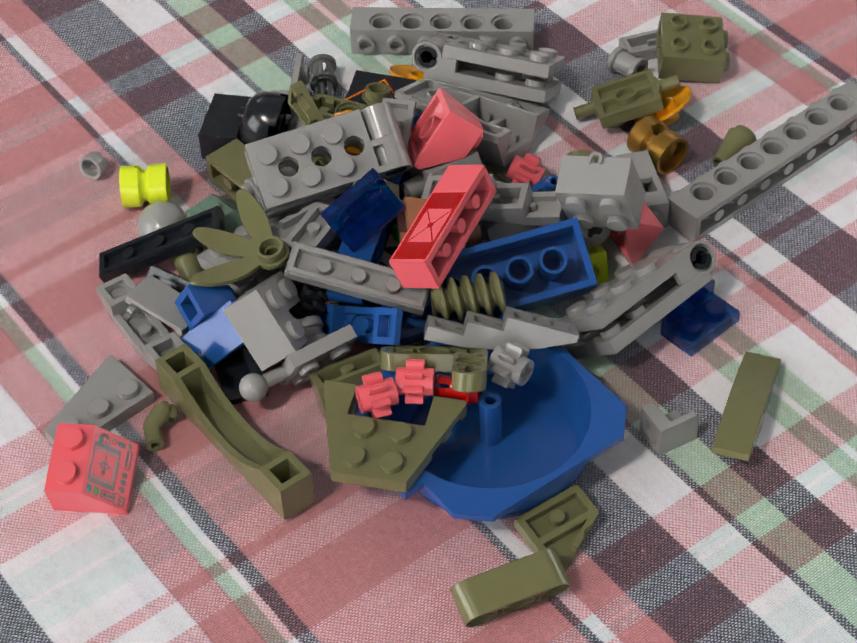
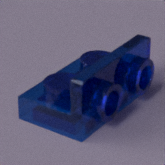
M372 168L323 210L320 215L352 252H356L404 211L405 205L394 194L379 173Z
M714 279L661 319L660 335L691 357L739 321L740 311L714 294Z

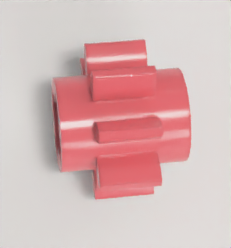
M527 152L524 158L518 155L514 157L505 177L513 180L512 183L529 182L532 187L542 179L546 169L539 166L541 158Z
M425 359L406 360V367L396 368L395 385L398 395H405V404L423 405L425 396H434L435 368H425Z
M379 371L361 376L363 384L355 386V395L360 412L362 414L371 412L372 418L377 419L392 415L390 406L399 404L398 392L393 378L383 379L382 372Z

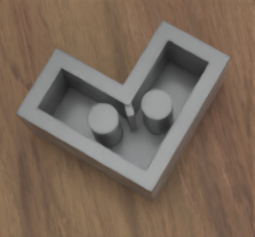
M282 270L248 290L223 309V312L261 371L297 351L308 341L302 324L299 320L293 318L289 312L301 300L297 295L296 286L289 278H284Z

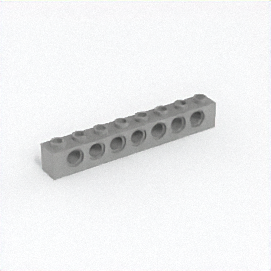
M850 80L839 88L833 89L828 95L817 102L811 103L808 108L799 114L788 118L782 125L766 132L763 137L751 145L743 147L737 154L721 161L706 174L698 176L692 183L681 190L673 192L668 197L670 203L668 224L691 241L700 240L857 136V84Z

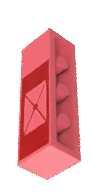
M448 165L389 260L403 288H440L497 192L485 165Z

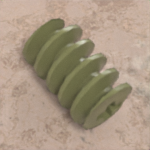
M495 271L490 272L487 283L481 273H476L473 284H471L467 275H462L460 284L457 286L451 276L447 278L445 288L441 285L439 289H430L431 307L434 317L442 314L444 319L451 320L452 312H456L460 321H464L467 310L480 314L483 308L488 316L493 317L495 307H499L504 316L506 309L504 286Z

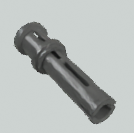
M328 54L315 55L309 62L310 72L313 74L310 79V87L315 94L334 96V92L338 87L337 77L334 75L336 60ZM323 63H326L325 71H323Z

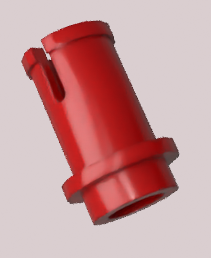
M443 374L436 376L435 383L450 387H434V396L464 400L470 406L474 402L479 403V397L483 394V391H455L451 388L452 376H445Z

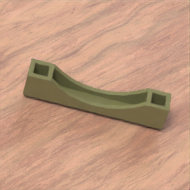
M186 343L155 360L161 390L284 520L315 502L313 479L310 470L290 450L273 445L246 422L225 396L206 364Z

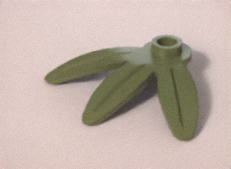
M239 189L235 196L241 221L253 240L213 228L198 227L194 229L193 236L209 249L225 256L240 259L194 274L190 279L192 285L203 287L223 286L240 281L260 268L266 270L280 268L288 261L290 249L287 243L279 237L273 236L265 212L247 190Z

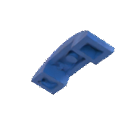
M323 304L326 307L324 313L320 310L317 312V315L321 317L324 324L322 331L327 335L350 324L357 335V338L354 340L356 343L400 345L403 309Z

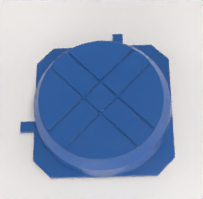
M495 310L493 317L503 319V314L501 311ZM431 342V343H429V344L426 345V346H453V345H448V344H443V343H438V342ZM561 345L530 349L527 358L534 361V369L526 384L523 386L516 384L514 389L509 387L506 389L491 381L495 373L488 370L486 389L483 390V394L479 397V403L474 402L471 406L467 405V414L464 419L456 422L452 428V434L447 441L440 443L432 454L431 462L408 492H397L404 499L419 492L431 503L444 509L453 519L494 522L497 519L520 516L568 489L582 474L588 462L624 440L627 405ZM487 349V350H488V361H489V358H490V356H491V354H492V352H493V350H491V349ZM381 371L383 379L392 377L395 382L396 372ZM435 372V379L438 374L452 376V373ZM435 383V387H441V388H449V387H450V386L439 385L438 383ZM398 395L399 404L390 406L392 415L379 418L424 426L434 396H425L422 405L405 404V395ZM356 402L354 414L372 418L371 412L362 414Z

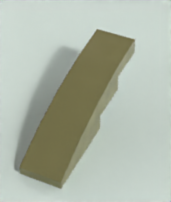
M745 352L718 427L712 453L749 462L762 429L764 415L771 399L773 385L779 373L781 359Z

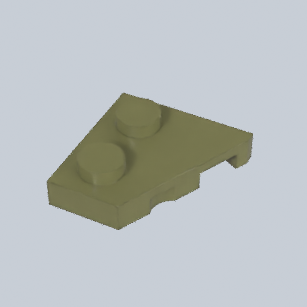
M575 484L516 517L513 526L533 553L548 548H555L566 572L598 520L600 512L580 486Z

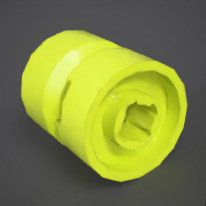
M167 163L148 164L145 170L140 165L120 166L119 186L123 208L142 207L145 201H148L150 205L156 201H171V183Z

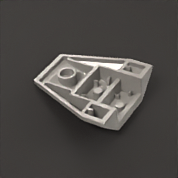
M426 78L396 90L394 95L396 99L416 100L415 113L421 116L439 88L447 91L479 118L484 131L482 141L475 151H478L480 159L485 160L486 165L494 168H503L512 163L516 155L522 157L527 152H530L550 110L524 100Z

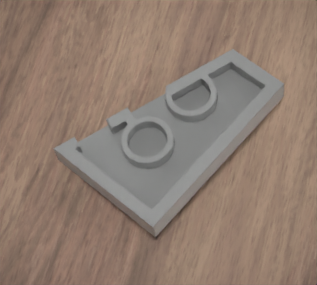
M110 354L44 429L45 437L52 445L54 444L58 423L96 425L111 431L154 403L153 391Z

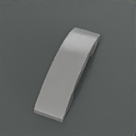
M126 273L95 287L99 298L121 333L134 350L152 368L157 370L155 363L157 358L184 344L174 331L169 333L159 319L143 309H140L134 315L126 312L130 305L125 302V297L136 287L135 283Z

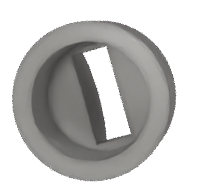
M93 151L80 159L79 167L87 178L96 180L106 172L108 160L100 152Z

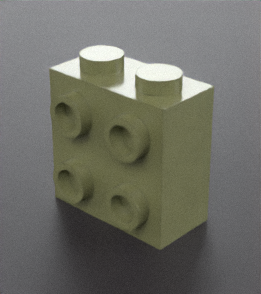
M661 12L656 32L658 78L664 79L677 74L678 79L683 81L720 84L723 71H728L730 65V53L725 52L728 44V31L723 30L722 17Z

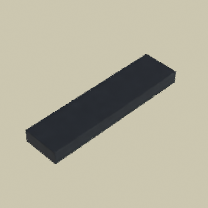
M215 206L99 253V278L103 283H106L125 273L127 275L133 274L151 265L153 266L203 246L193 236V230L198 227H207L225 231L224 212L219 206Z

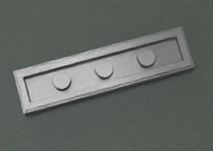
M294 241L284 271V278L287 277L291 280L392 308H400L403 311L421 316L423 315L430 288H403L393 268Z

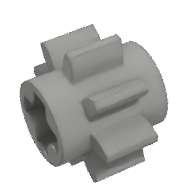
M508 342L506 347L502 345L497 346L488 361V370L495 373L491 381L506 389L508 387L514 389L516 384L520 386L526 384L534 369V361L527 358L530 349L516 342L514 344Z

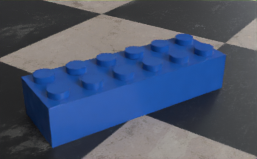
M577 217L464 248L441 284L445 288L447 278L452 276L456 285L459 286L462 275H467L471 284H473L476 273H481L487 283L490 272L495 271L500 281L503 282L506 306L523 311L589 294L598 285ZM430 291L422 316L403 311L399 346L424 340V327L428 315L433 316ZM379 304L380 307L392 308V307H389V306H385V305ZM495 307L496 311H501L499 307ZM484 308L481 309L480 314L485 312ZM452 312L450 321L463 324L464 321H460L456 312ZM438 314V318L444 319L442 314Z

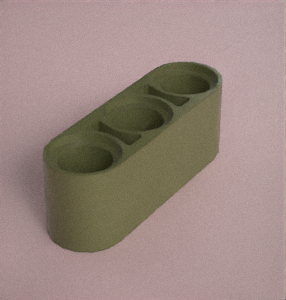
M548 548L464 579L452 586L450 591L465 627H474L559 595L569 589L571 583L556 549Z

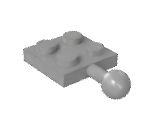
M349 324L289 354L281 366L263 375L258 373L245 375L239 383L241 396L247 401L257 402L266 396L269 387L280 383L281 387L293 383L294 386L305 383L310 379L308 373L342 361V357L351 351L350 346L357 338V335Z

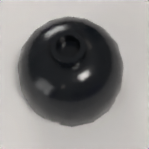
M268 91L257 93L249 99L245 108H239L236 125L241 127V136L245 144L288 131L289 125L286 124V114L291 115V107L287 103L288 94Z

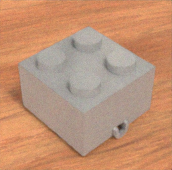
M593 152L589 156L562 155L555 194L568 220L577 217L581 229H591L593 227H608L614 231H625L627 228L639 229L645 190L632 158L603 157L600 152ZM596 156L599 157L597 163H595L594 157Z

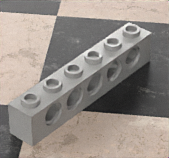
M353 7L350 25L352 54L412 55V51L418 43L442 33L479 39V36H489L497 38V43L508 45L509 42H520L526 44L527 49L534 50L535 9Z

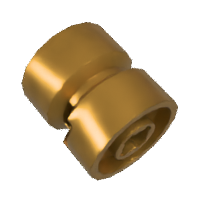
M646 116L639 120L633 126L627 138L628 150L632 153L648 150L656 171L661 175H667L675 171L682 164L688 153L689 145L687 140L675 131L669 130L668 126L654 116Z

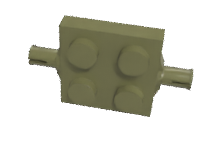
M650 68L592 87L593 96L591 102L573 107L577 120L595 114L600 119L603 129L618 127L626 121L652 116L657 111L664 110L661 99L662 92L681 86L677 74L658 80V78L653 76Z

